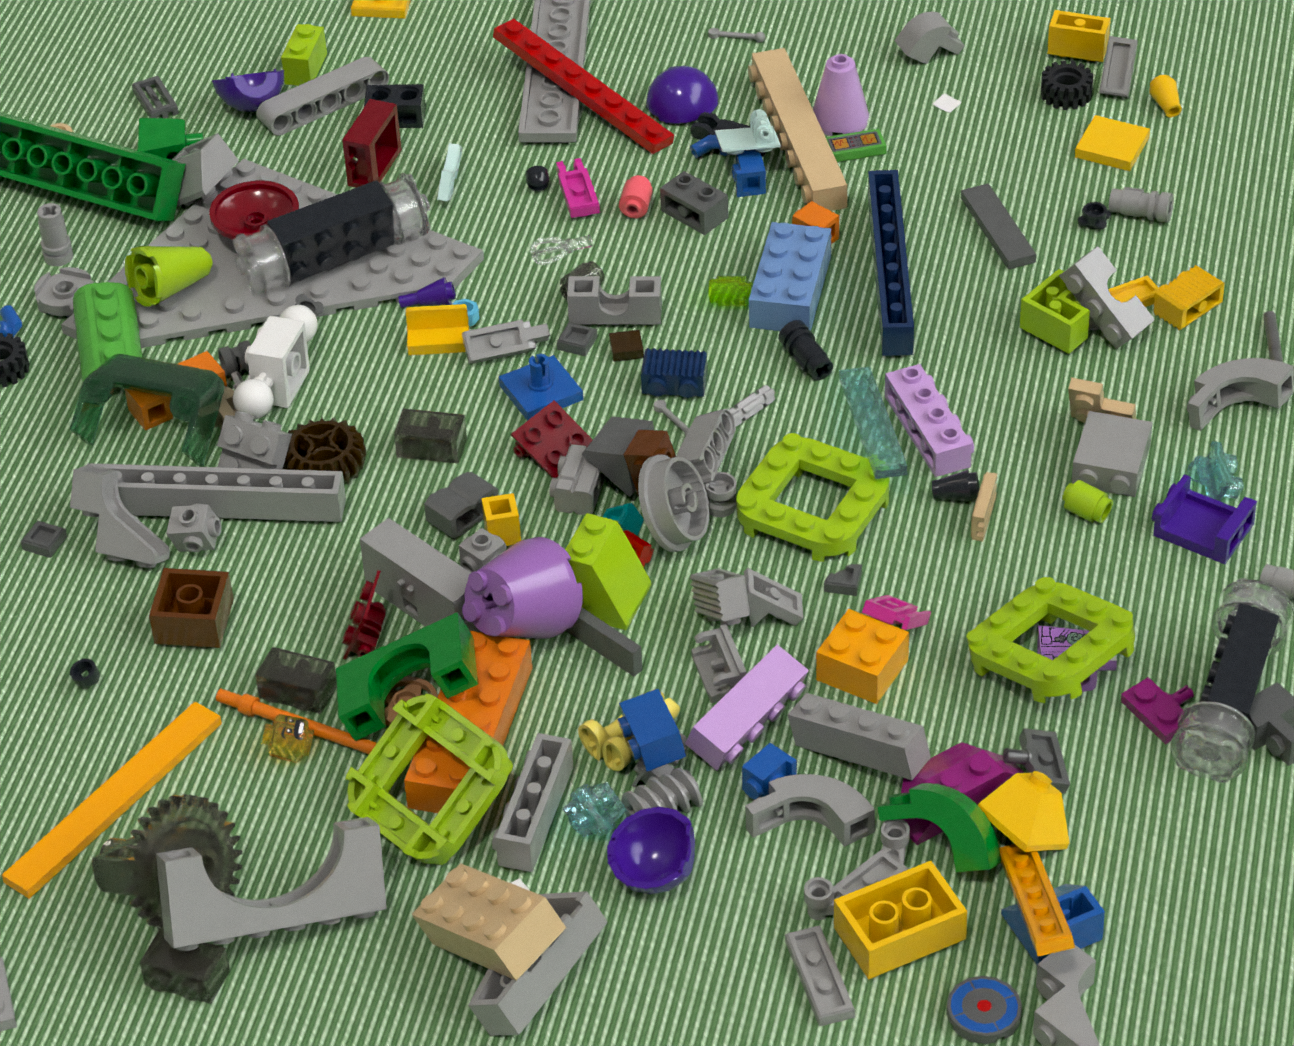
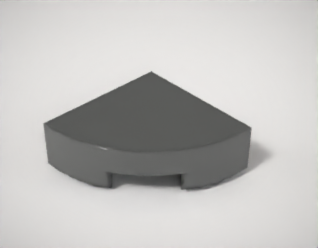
M862 564L847 565L844 570L838 571L835 574H829L824 581V592L857 596L862 576Z

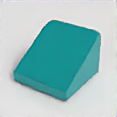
M633 503L608 508L603 515L604 518L618 521L623 531L629 530L635 535H638L644 522L642 515Z

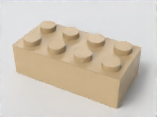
M461 863L447 874L445 880L431 894L427 895L422 900L421 905L411 914L433 945L516 981L566 929V926L546 897Z

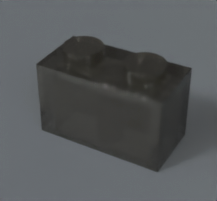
M405 408L402 409L394 432L397 457L459 464L467 439L465 415Z
M276 647L270 649L255 674L260 699L322 714L337 688L334 662Z
M160 929L140 961L145 986H149L158 992L166 991L183 996L190 1001L198 1000L208 1004H212L230 972L226 948L205 942L200 943L197 949L180 951L177 948H173L164 939V930Z

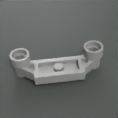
M902 819L886 820L881 826L883 848L835 886L829 880L822 877L808 880L804 885V901L808 905L809 917L814 920H823L828 915H834V899L908 870L909 868L904 865L906 846L910 839V827L907 822Z

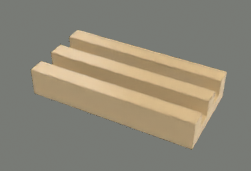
M986 472L983 476L972 513V540L984 541L996 500V473Z

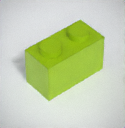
M311 24L296 25L281 56L284 83L286 85L299 86L317 77L327 55L324 27Z

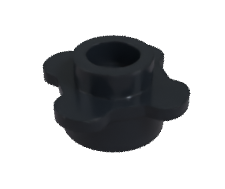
M1087 203L1082 208L1083 214L1078 218V224L1087 226L1090 229H1104L1107 227L1106 220L1111 218V212L1102 203Z

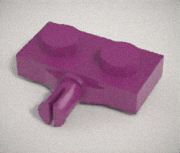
M1147 677L1121 693V703L1165 745L1190 730L1193 718L1180 707L1181 704L1194 697V693L1188 685H1184L1173 694H1168Z

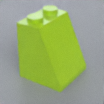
M586 513L565 549L571 557L568 562L574 572L576 583H582V608L609 626L627 631L651 587V580L618 521Z

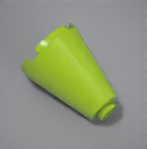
M138 246L130 250L132 251L131 255H127L125 258V276L129 288H135L139 295L134 297L136 301L145 307H151L208 276L213 261L209 252L202 247Z

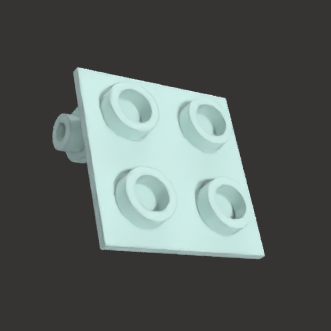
M761 109L754 110L751 113L750 128L715 130L722 152H727L728 154H741L744 150L756 149L758 152H769L773 148L781 147L766 112Z

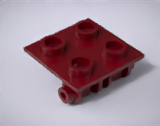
M555 400L511 433V436L516 440L515 447L513 448L515 455L519 458L530 455L552 478H558L559 459L561 456L566 457L568 449L572 444L587 447L593 440Z
M377 570L372 582L365 581L359 596L362 602L355 601L349 619L352 620L353 626H347L341 642L347 645L343 655L345 660L350 651L361 657L374 651L386 616L385 607L381 602H371L381 572L380 570Z

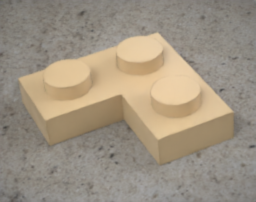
M1071 377L1068 388L1071 417H1075L1077 420L1085 423L1089 411L1136 419V404L1104 398L1102 383Z

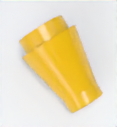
M1169 75L1155 77L1150 82L1149 94L1162 108L1167 117L1171 118L1179 115L1182 107L1179 101L1176 81Z

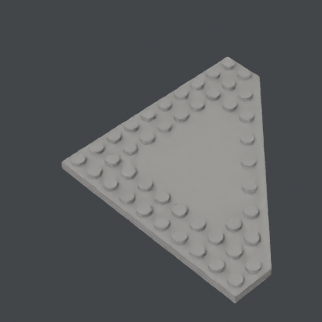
M242 159L231 169L233 174L229 178L215 185L217 190L205 200L198 199L148 245L202 247L211 255L213 265L208 276L155 306L145 307L134 298L141 348L166 344L165 339L183 336L184 340L209 336L208 332L226 329L227 333L251 329V324L265 322L269 316L279 317L287 307L296 304L295 299L300 294H304L307 298L323 304L324 310L318 315L320 317L336 314V309L353 306L354 310L379 306L378 301L396 299V303H399L398 296L415 293L417 290L443 277L446 278L447 282L452 281L455 289L484 260V252L482 249L394 216V245L362 256L357 260L338 265L328 271L309 276L302 281L285 285L270 262L269 240L258 243H243L222 236L211 224L209 215L211 203L225 189L242 182L256 180L272 181L288 187L297 196L299 209L337 194ZM125 267L108 282L122 283L128 286ZM131 288L134 297L139 296L135 288ZM72 314L61 324L63 334L77 339L74 314Z

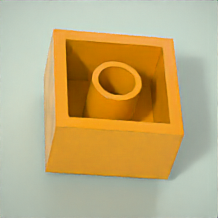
M848 609L816 652V680L878 704L909 660V632Z

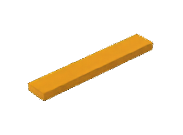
M1016 844L1000 847L1002 866L1037 956L1075 948L1072 933L1038 851L1024 852Z

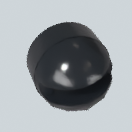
M533 166L526 171V183L531 190L540 192L548 187L549 173L545 167Z
M91 659L78 660L70 669L71 678L81 688H91L90 686L95 683L97 684L99 681V669ZM87 670L89 675L83 677L81 674Z

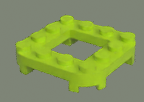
M788 433L783 437L782 441L775 444L738 491L736 496L737 518L744 526V533L754 538L761 531L812 550V560L824 562L825 556H836L843 553L849 557L856 551V540L879 508L886 509L889 504V469L884 464L811 438L801 437L796 433ZM804 471L851 487L828 520L778 503L775 500L792 477L800 478Z
M1051 577L1038 579L1034 586L1022 591L966 635L970 658L974 665V671L983 677L991 670L1032 689L1033 700L1040 703H1046V697L1069 694L1071 700L1082 695L1081 682L1117 654L1128 658L1135 650V629L1131 611L1068 584L1055 582ZM1058 618H1061L1090 631L1054 660L1012 642L1040 620L1051 624Z
M426 693L425 695L413 697L408 701L401 699L392 708L398 713L363 764L358 770L350 767L345 777L349 781L347 790L349 803L347 806L353 814L360 818L369 817L379 824L380 833L402 849V852L426 864L444 865L460 849L502 790L508 775L512 771L513 764L508 758L506 750L497 740L448 704ZM428 735L470 767L431 824H428L388 793Z

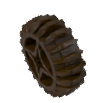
M321 417L320 421L316 422L309 419L308 424H297L296 430H288V433L292 434L283 469L342 471L344 484L349 485L350 478H358V472L364 469L366 460L364 439L361 433H358L356 427L349 426L346 420L338 423L335 417L330 421H325L323 417Z

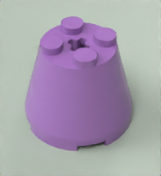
M534 537L515 543L486 565L469 574L465 587V603L462 606L464 618L468 622H472L482 633L498 637L547 639L560 635L566 629L572 628L581 611L583 592L582 583H576L574 572L568 562L571 559L570 555L558 543L544 537Z

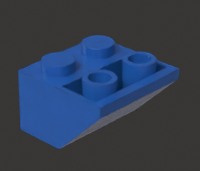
M1064 884L1054 888L1053 890L1072 933L1074 944L1081 949L1101 941L1103 938L1105 911L1089 889L1083 885ZM1016 903L1001 909V915L1035 963L1038 964L1049 954L1037 956L1018 904Z

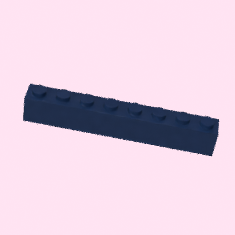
M898 170L868 171V206L882 356L913 355L914 321Z

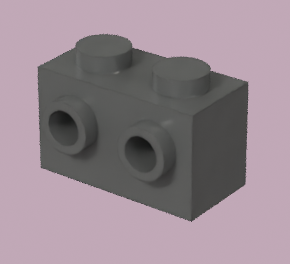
M685 171L660 188L661 211L703 235H706L729 218L728 195Z

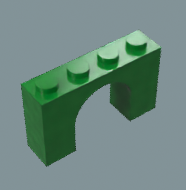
M458 612L336 668L338 717L355 741L386 727L384 703L388 693L401 679L417 670L430 668L432 677L447 699L478 685L473 635Z

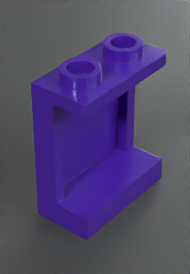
M1184 474L1177 484L1173 483L1164 502L1158 503L1155 506L1151 520L1155 522L1153 536L1226 564L1254 525L1257 501L1244 497L1237 508L1192 491L1190 489L1191 477Z

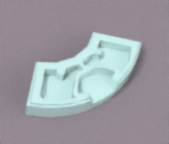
M449 143L445 165L441 173L437 200L449 201L452 197L455 178L457 179L463 149L461 145Z

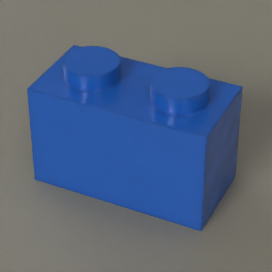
M659 689L619 703L623 717L617 719L624 738L631 737L628 740V745L634 760L641 758L646 771L686 757L680 732Z

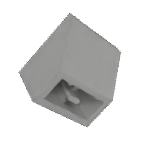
M218 133L184 147L172 159L186 164L177 207L182 204L187 207L200 197L202 200L207 199L217 190L215 185L218 182L225 181L233 174L231 169L239 160Z

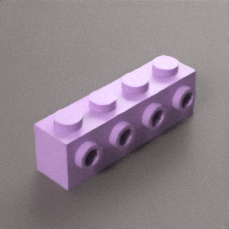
M921 364L885 373V398L933 475L938 477L971 467V453H974L973 440L969 434L966 435L962 430L958 416L951 413L945 396L943 394L940 395L937 391L933 377L926 374Z
M777 644L693 726L685 744L715 770H718L726 761L732 764L744 749L742 745L747 740L753 743L765 728L763 724L768 719L774 722L786 706L783 704L788 699L795 701L806 688L803 681L809 670Z

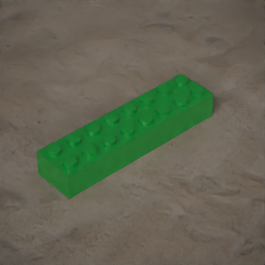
M0 112V176L155 221H174L186 166L185 163Z

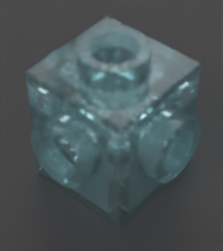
M608 782L590 787L588 784L580 786L570 795L572 800L563 808L569 817L571 827L580 833L582 837L593 834L603 836L615 827V821L627 811Z

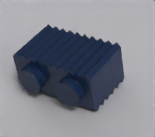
M649 348L645 349L641 370L642 394H651L653 396L678 395L686 398L693 396L704 397L708 373L707 352H700L698 350L696 352L692 350L688 352L687 350L681 351L679 349L677 351L674 349L670 351L665 349L663 351L661 348L659 350L655 348L652 350Z

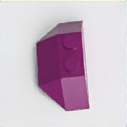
M960 742L930 758L913 780L903 778L901 793H909V789L921 783L940 784L965 794L978 805L1013 775L1025 772L1016 763H1005L1003 755ZM902 819L909 825L910 839L916 845L944 832L935 823L926 819Z

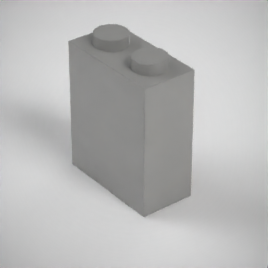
M1089 411L1073 461L1072 483L1074 484L1077 480H1081L1104 492L1136 497L1151 445L1153 422Z

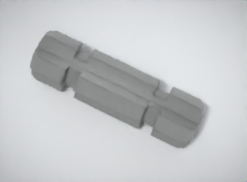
M764 385L735 404L734 407L728 409L734 417L736 427L742 423V420L745 421L764 408L763 405L767 406L775 400V391L768 385Z

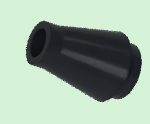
M965 470L939 480H932L934 500L946 499L972 502L973 498L978 497L980 488L977 472L969 473V470Z

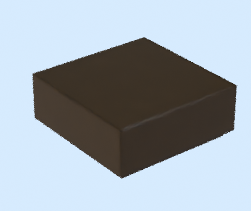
M640 330L609 333L613 361L644 358Z

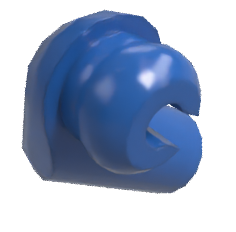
M6 305L0 310V315L3 321H0V333H3V337H6L8 333L13 334L14 338L22 328V321L13 306Z

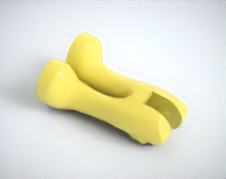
M667 698L664 701L673 719H675L680 712V707L673 699ZM593 719L585 721L579 726V738L586 750L597 760L604 758V762L609 769L620 771L631 762L632 753L628 745V740L631 737H623L617 719L605 727Z

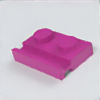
M890 595L867 599L862 613L890 625L903 623L902 629L904 630L927 625L931 615V611L917 612L918 606Z

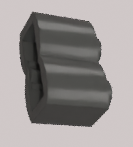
M466 472L454 478L449 487L442 488L427 498L424 503L426 521L450 537L457 538L469 531L476 522L483 520L481 498L498 496V488L473 472Z

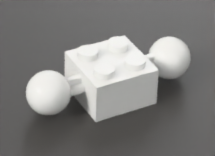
M303 305L289 306L279 317L269 316L263 327L258 329L256 339L251 346L247 347L245 352V363L249 366L248 380L241 382L233 394V404L236 411L249 413L255 416L254 419H259L271 410L272 405L289 407L310 371L307 342L313 338L317 331V318L311 309Z

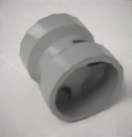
M716 472L712 482L704 483L709 503V514L714 517H726L736 510V479L729 473Z

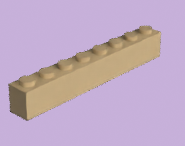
M785 48L752 53V65L748 66L750 82H755L757 98L763 100V110L767 116H770L771 126H773L778 134L781 144L780 150H785L788 168H793L795 184L801 186L803 202L810 203L813 201L830 211L847 208V183Z

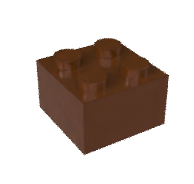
M163 568L149 614L154 644L220 648L234 601L229 572Z

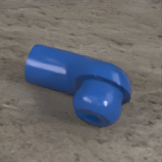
M708 135L690 146V150L695 158H699L712 149H719L720 154L723 156L729 155L727 152H722L716 135Z

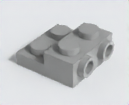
M236 411L235 415H225L217 446L222 447L218 467L283 469L292 434L281 431L282 425L266 420H263L262 424L253 421L255 416L249 413Z

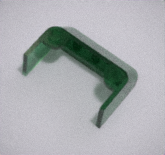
M115 354L84 380L70 431L86 444L93 445L104 404L112 397L115 387L171 397L170 411L173 416L180 421L189 422L181 452L198 466H204L224 393V382L215 372L125 354Z

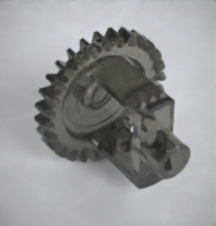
M183 794L181 796L172 795L168 799L159 800L157 802L158 807L151 806L147 808V813L151 818H138V823L142 825L143 830H131L130 834L133 837L129 839H108L101 847L100 854L92 858L93 874L102 892L136 896V898L130 901V905L135 908H141L137 915L142 919H147L146 923L151 927H157L159 931L164 932L156 853L192 847L202 855L205 871L217 889L235 897V894L229 888L230 884L240 883V880L233 875L234 871L241 870L243 866L234 862L236 857L243 854L242 850L233 849V846L240 840L239 835L230 834L235 827V823L227 822V811L218 810L219 804L209 802V798Z

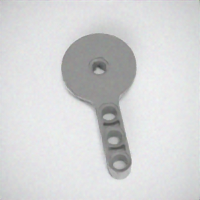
M728 409L696 416L676 457L670 458L662 454L649 457L642 465L638 482L642 514L655 541L669 552L685 550L692 541L701 539L707 531L709 503L704 483L713 481L736 431L734 417Z

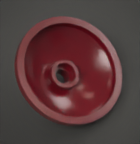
M264 180L242 182L225 189L216 196L209 209L210 221L213 228L219 234L231 240L243 243L268 241L267 221L298 210L299 202L295 193L282 184Z

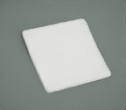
M943 94L933 105L950 113L961 104V101Z

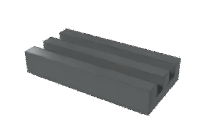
M159 76L132 84L133 92L149 118H157L159 115L162 118H167L168 112H172L173 116L179 114L177 104ZM154 84L166 105H162L150 85ZM144 87V90L146 91L147 95L149 96V98L151 99L152 103L156 108H153L152 104L150 103V101L148 100V98L146 97L145 93L141 88Z

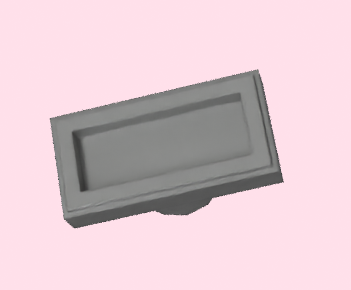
M1109 36L1100 94L1129 98L1138 40Z

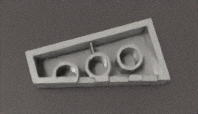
M587 891L539 894L546 897L566 926V929L517 981L493 970H487L468 1006L490 1036L520 1035L608 921Z

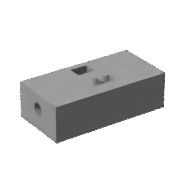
M387 518L360 538L365 581L372 582L377 570L381 571L375 588L377 594L425 627L458 612L470 631L481 632L472 622H468L462 613V606L465 603V587L471 572L390 518Z

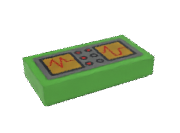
M880 129L826 137L837 162L887 154V145Z

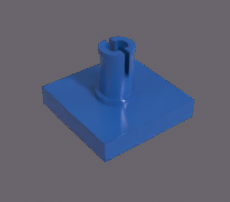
M536 354V360L534 356L529 358V365L499 376V386L527 421L553 400L561 408L584 400L583 390L554 355L548 357L545 354Z

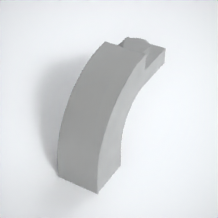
M1245 358L1228 361L1210 368L1194 380L1195 395L1191 396L1187 404L1190 427L1201 431L1221 409L1236 402L1256 401L1279 409L1294 393V366L1271 359Z
M798 774L772 780L769 782V795L759 797L745 805L746 829L753 838L790 821L810 820L830 829L845 847L874 833L875 809L868 800L850 785L822 775Z

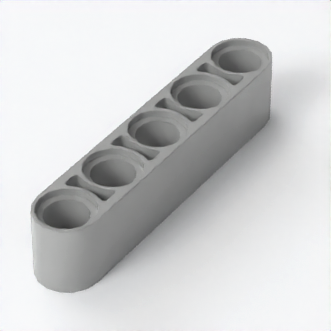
M363 57L265 100L258 107L256 116L273 134L280 136L364 99L367 85H387L389 74L371 57Z

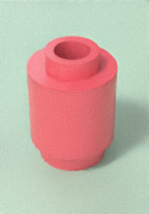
M636 175L625 182L619 201V209L625 216L641 218L647 213L653 188L646 177Z

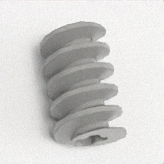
M675 768L672 770L671 775L668 773L663 774L658 780L648 781L646 786H637L634 792H624L621 803L626 817H629L642 809L653 807L677 810V806H679L684 813H688L691 809L690 800L696 807H701L703 801L699 786L691 773L686 769Z

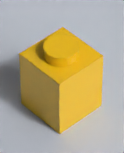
M514 493L481 498L485 530L499 536L506 543V546L514 545L521 541L519 513Z

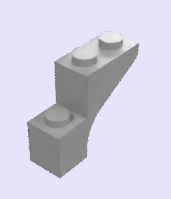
M90 464L73 469L70 508L82 510V514L85 516L99 517L95 552L107 554V558L113 561L134 560L137 561L136 565L146 568L156 567L157 563L169 559L170 549L168 545L123 505L118 491V470Z
M1076 945L1073 949L1051 953L1037 964L1036 988L1048 1000L1034 1011L1033 1035L1043 1046H1099L1098 1039L1080 999L1082 994L1094 984L1096 960Z

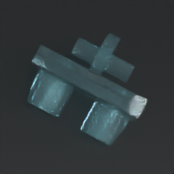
M1212 441L1210 444L1211 451L1207 457L1197 456L1188 465V475L1192 481L1205 485L1207 496L1220 502L1223 497L1237 499L1244 487L1242 478L1233 476L1237 470L1236 455L1224 453L1221 442Z

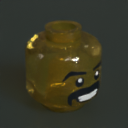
M279 714L274 718L273 725L265 724L261 744L268 745L267 752L271 758L298 763L302 760L303 756L309 757L314 730L309 729V723L305 719Z

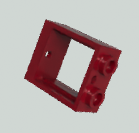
M369 99L342 139L348 186L357 188L376 180L380 184L401 152L397 104Z

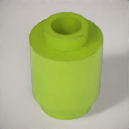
M1077 480L1074 484L1069 483L1062 495L1066 510L1092 523L1094 521L1103 523L1113 506V500L1108 498L1107 493L1081 480Z

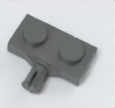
M1024 728L1019 736L1022 750L1005 748L1003 752L1004 762L1023 764L1028 773L1038 771L1047 775L1052 780L1051 784L1062 794H1065L1070 786V781L1056 732Z

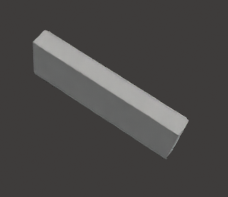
M821 926L785 934L786 946L819 1027L855 1018L854 1006Z

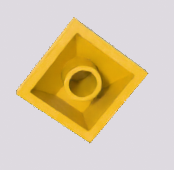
M1041 772L1016 773L978 804L989 821L1024 852L1067 849L1070 844L1062 793L1051 784L1052 780Z

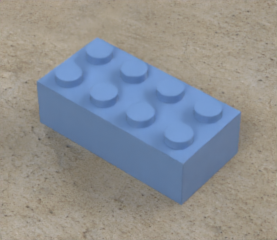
M771 223L749 297V328L781 331L789 322L801 320L811 331L831 259V228Z

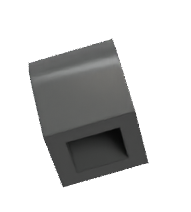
M1276 682L1254 696L1247 720L1246 738L1254 751L1266 745L1273 755L1278 756L1290 766L1294 763V697Z

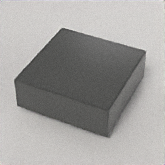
M568 323L557 340V350L586 356L597 339V329Z
M37 520L22 539V549L51 558L67 538L66 529Z

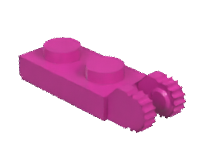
M581 158L574 159L573 171H566L563 161L556 162L559 185L570 217H585L600 213L594 187Z

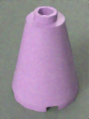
M837 54L827 60L813 111L825 135L832 136V132L842 134L860 132L866 128L869 118L855 61L845 54Z

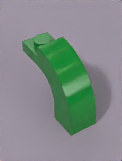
M921 783L909 789V793L888 796L889 801L877 807L879 821L922 818L939 826L950 841L955 872L990 870L1001 863L998 840L989 819L973 800L953 788L940 784Z

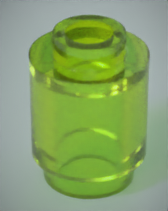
M717 276L716 279H710L708 285L709 302L716 303L717 306H747L753 282H748L747 276Z

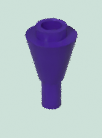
M443 277L417 290L415 293L398 296L401 308L417 304L428 306L452 305L451 300L456 299L453 282H447L446 278Z

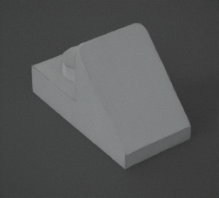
M749 568L744 571L750 608L749 618L752 627L768 613L795 626L803 619L801 593Z

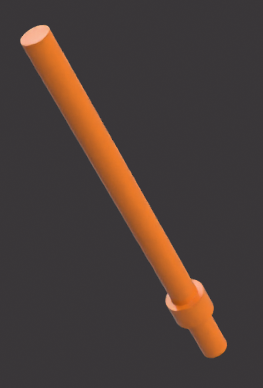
M220 688L216 694V701L237 708L241 714L250 717L257 715L295 728L296 720H305L303 721L305 723L303 732L366 754H370L377 742L365 738L355 741L348 732L262 703L258 697L247 693L239 695Z

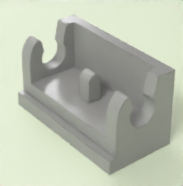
M727 624L720 625V628L697 634L694 637L696 643L710 642L705 646L691 649V656L711 703L719 702L747 674Z

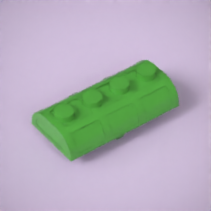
M115 282L92 283L79 288L73 296V314L82 387L129 385L145 378L133 291L128 286Z

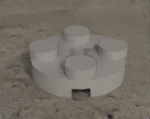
M74 267L60 268L59 274L51 276L50 272L39 278L35 284L34 291L40 312L56 316L66 315L68 318L73 314L74 293L82 286L94 283V280H91L90 274L87 271Z

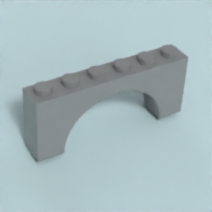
M369 817L333 823L334 831L331 847L326 859L317 872L298 888L269 899H242L217 889L205 871L202 855L192 847L156 853L164 939L173 948H177V950L189 951L197 949L200 943L213 941L214 944H227L235 941V937L238 936L265 937L270 935L271 930L284 928L285 931H298L306 927L305 924L309 923L336 924L341 921L340 918L342 917L369 918L375 915V911L386 910L379 824Z

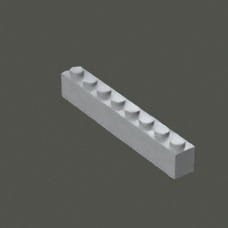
M87 463V465L118 470L119 496L125 508L132 515L170 516L174 506H189L200 503L208 504L219 518L342 522L346 503L342 471Z

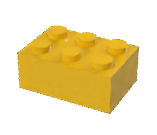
M930 860L834 899V929L869 980L965 940L967 910Z

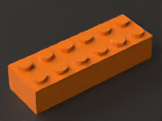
M470 631L474 639L478 685L448 699L440 689L437 698L451 706L503 746L532 671L530 640L489 636L482 632ZM429 735L415 753L404 779L407 807L410 809L439 813L470 767Z

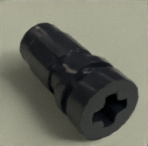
M791 321L781 329L778 339L788 353L793 356L794 361L803 373H809L814 380H822L829 376L833 370V363L818 342L815 341L814 334L803 321Z

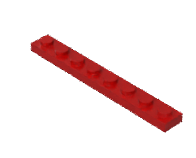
M512 19L494 28V39L650 153L655 154L673 144L674 134L516 19Z

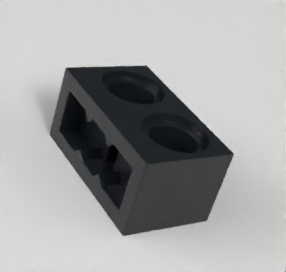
M424 84L367 85L364 107L369 99L397 104L399 128H423L426 110Z

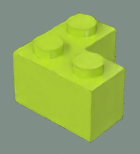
M1058 269L1021 299L1020 328L1070 354L1088 339L1090 310L1081 306L1073 293L1068 290L1066 284L1059 276L1064 271Z

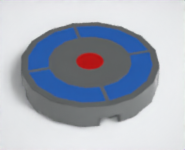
M988 976L971 977L958 983L949 993L946 1015L948 1021L953 1025V1030L970 1042L982 1044L995 1043L996 1039L1002 1037L1006 1039L1011 1036L1020 1025L1022 1014L1019 994L1012 986L998 978Z

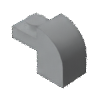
M932 11L921 13L911 19L894 40L908 57L925 64L928 63L939 46L958 55L965 46L958 38V31L951 27L940 13Z

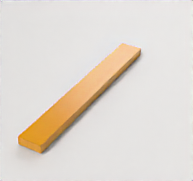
M197 702L192 703L2 874L3 882L30 899L222 724L221 716Z

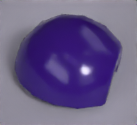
M674 66L662 71L648 87L646 107L650 113L659 118V121H664L665 123H688L698 120L701 113H712L718 105L719 95L714 83L701 70L690 66Z
M273 69L274 71L237 76L231 73L230 77H225L226 79L211 81L215 92L226 105L238 111L254 112L257 111L262 102L279 95L284 84V70Z
M653 807L642 809L625 818L613 831L607 846L608 864L615 877L632 891L651 895L673 890L687 880L694 864L695 837L691 821L675 809Z

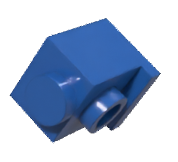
M748 150L741 154H736V164H732L733 180L736 182V196L744 197L766 194V170L761 153L756 150Z
M769 743L742 766V790L754 800L769 795L770 781L785 776L797 775V760L772 743Z

